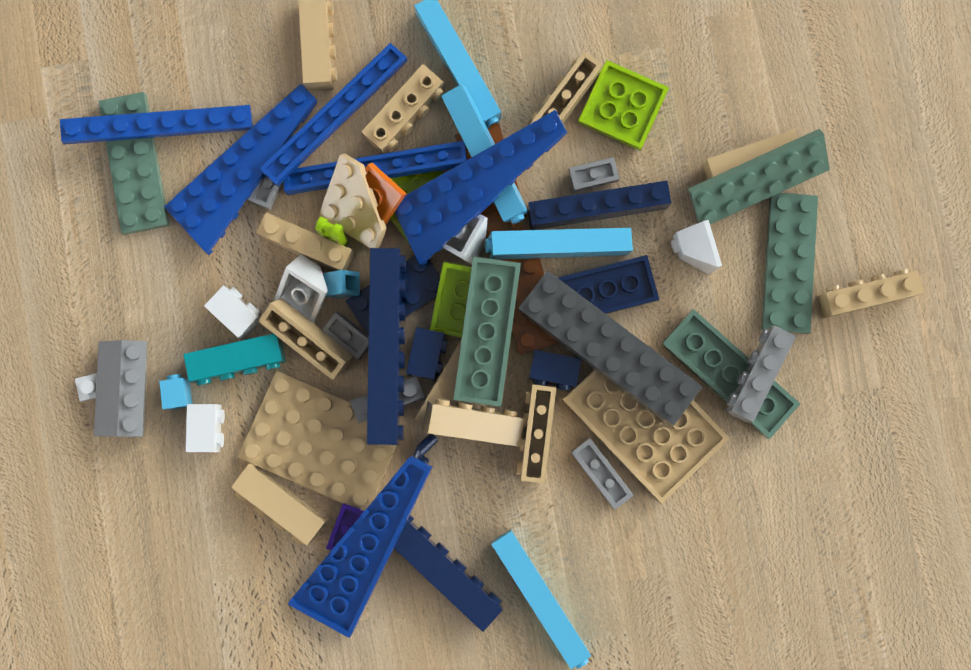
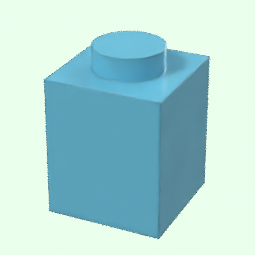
M337 270L323 273L328 289L326 297L347 298L360 295V272Z
M181 374L167 376V380L159 381L162 409L187 408V404H192L191 387L187 378H182Z

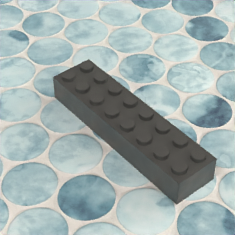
M548 270L518 308V312L668 426L676 424L702 389L700 384Z

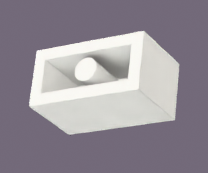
M223 285L204 306L232 333L244 340L260 323L258 322L261 318L258 316L260 311L250 302L245 304L241 300L243 295L236 288L232 287L229 289Z
M187 404L186 452H220V447L224 445V434L221 433V424L224 423L225 412L221 409V405Z

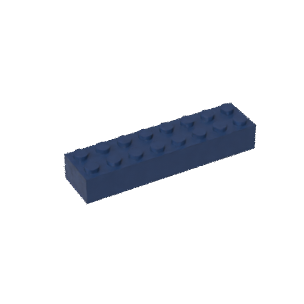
M370 248L367 445H399V440H404V426L399 425L400 416H404V402L400 400V392H404L405 379L403 376H400V368H405V354L401 352V345H405L404 327H401V321H405L406 308L404 303H401V297L406 298L405 279H402V274H406L405 255H401L400 248Z

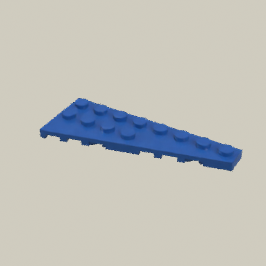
M302 84L297 86L164 206L206 254L210 255L213 252V247L220 238L224 237L226 234L225 230L232 220H236L243 204L250 197L261 179L263 178L264 180L266 177L259 168L293 137L292 135L300 123H304L318 103L316 98Z
M556 110L410 192L403 198L395 210V214L419 265L426 264L428 259L443 249V246L453 236L456 237L467 223L481 214L499 197L498 195L509 185L511 186L518 176L526 169L528 170L532 167L533 163L544 152H548L568 133Z
M410 456L307 581L289 600L288 605L350 638L433 467Z

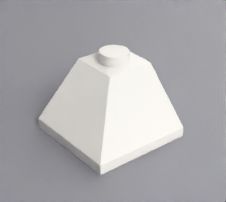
M479 214L475 219L467 223L456 237L453 236L443 246L444 249L472 264L473 257H479L485 246L488 218Z
M709 220L680 230L673 235L671 245L673 252L678 253L679 259L706 274H711L722 266Z
M300 254L286 267L274 300L284 299L315 323L328 292L321 267Z

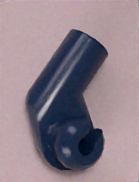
M428 434L417 445L413 457L428 464L429 459L424 455L438 442L435 435Z

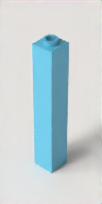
M423 0L414 5L417 18L455 85L459 86L462 84L468 88L487 128H490L492 124L499 123L501 110L438 0Z
M461 84L441 95L471 157L495 144L467 87ZM513 183L498 195L499 197L494 203L504 222L516 224L525 219L524 214L529 211L515 183Z
M631 228L492 231L489 239H485V251L490 254V259L495 260L627 256L633 251Z
M510 529L492 541L491 545L570 669L583 667L589 662L588 658L591 657L589 650Z

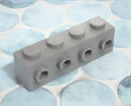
M775 325L762 331L758 339L760 344L757 350H753L746 371H743L737 381L739 385L735 393L732 392L726 403L728 407L725 412L746 423L754 422L796 338L795 335Z

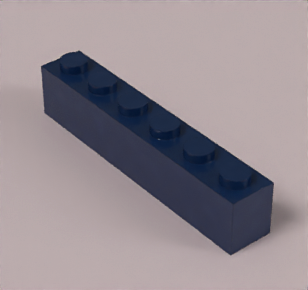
M668 180L528 202L527 209L529 211L528 216L531 230L666 210L672 202Z
M410 514L394 549L484 632L502 612L503 608L500 605L502 600L494 592L487 593L482 588L484 583L475 575L470 577L465 572L467 567L457 558L453 561L447 555L449 550L440 542L435 544L430 539L431 533L422 525L418 528L412 522L414 518Z

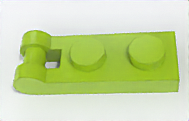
M321 216L315 226V230L319 235L345 247L348 246L349 241L345 236L346 233L343 232L344 226L337 223L335 225L329 223L328 219Z

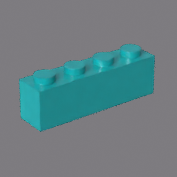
M275 334L183 354L189 382L197 383V386L211 384V379L220 378V381L235 378L234 374L243 372L244 376L258 373L257 369L266 367L267 370L278 369L281 367V363H286L282 340Z

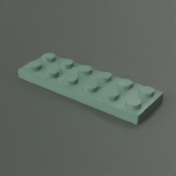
M144 92L99 101L101 116L149 112L147 95ZM154 138L106 141L121 233L128 235L170 226L167 209L164 207L166 202Z
M817 129L688 188L697 223L709 220V223L712 224L829 171L830 167L824 133Z
M778 193L769 197L761 330L775 325L789 333H811L818 196Z
M473 257L453 400L500 407L502 405L521 263Z
M694 309L690 311L661 344L726 403L731 393H735L739 385L737 384L739 376L743 371H746L749 365V358ZM774 381L754 422H750V424L764 437L770 439L797 409L800 403Z

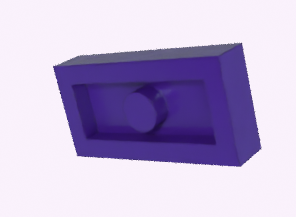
M343 503L326 549L332 550L365 510Z

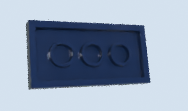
M414 255L406 261V274H402V279H405L406 298L401 297V303L405 305L406 317L437 297L440 274L430 259L427 260L426 264L419 265ZM370 285L362 289L359 296H353L345 300L368 336Z
M647 255L558 277V279L605 314L660 300Z

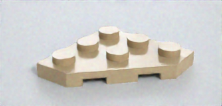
M345 153L339 155L319 217L322 216L328 219V222L334 225L337 223L344 226L343 232L367 247L379 248L387 228L384 220H381L376 208L378 203L373 189L368 186L365 177L367 172L364 164Z

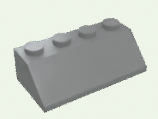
M99 341L94 436L144 437L148 358L147 341Z

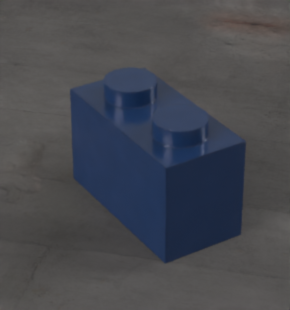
M416 327L406 371L407 375L434 381L436 376L441 375L443 363L439 362L441 353H446L448 340L444 339V333Z
M534 350L529 379L533 380L535 385L547 386V383L557 384L556 389L570 391V387L575 388L577 386L581 359Z

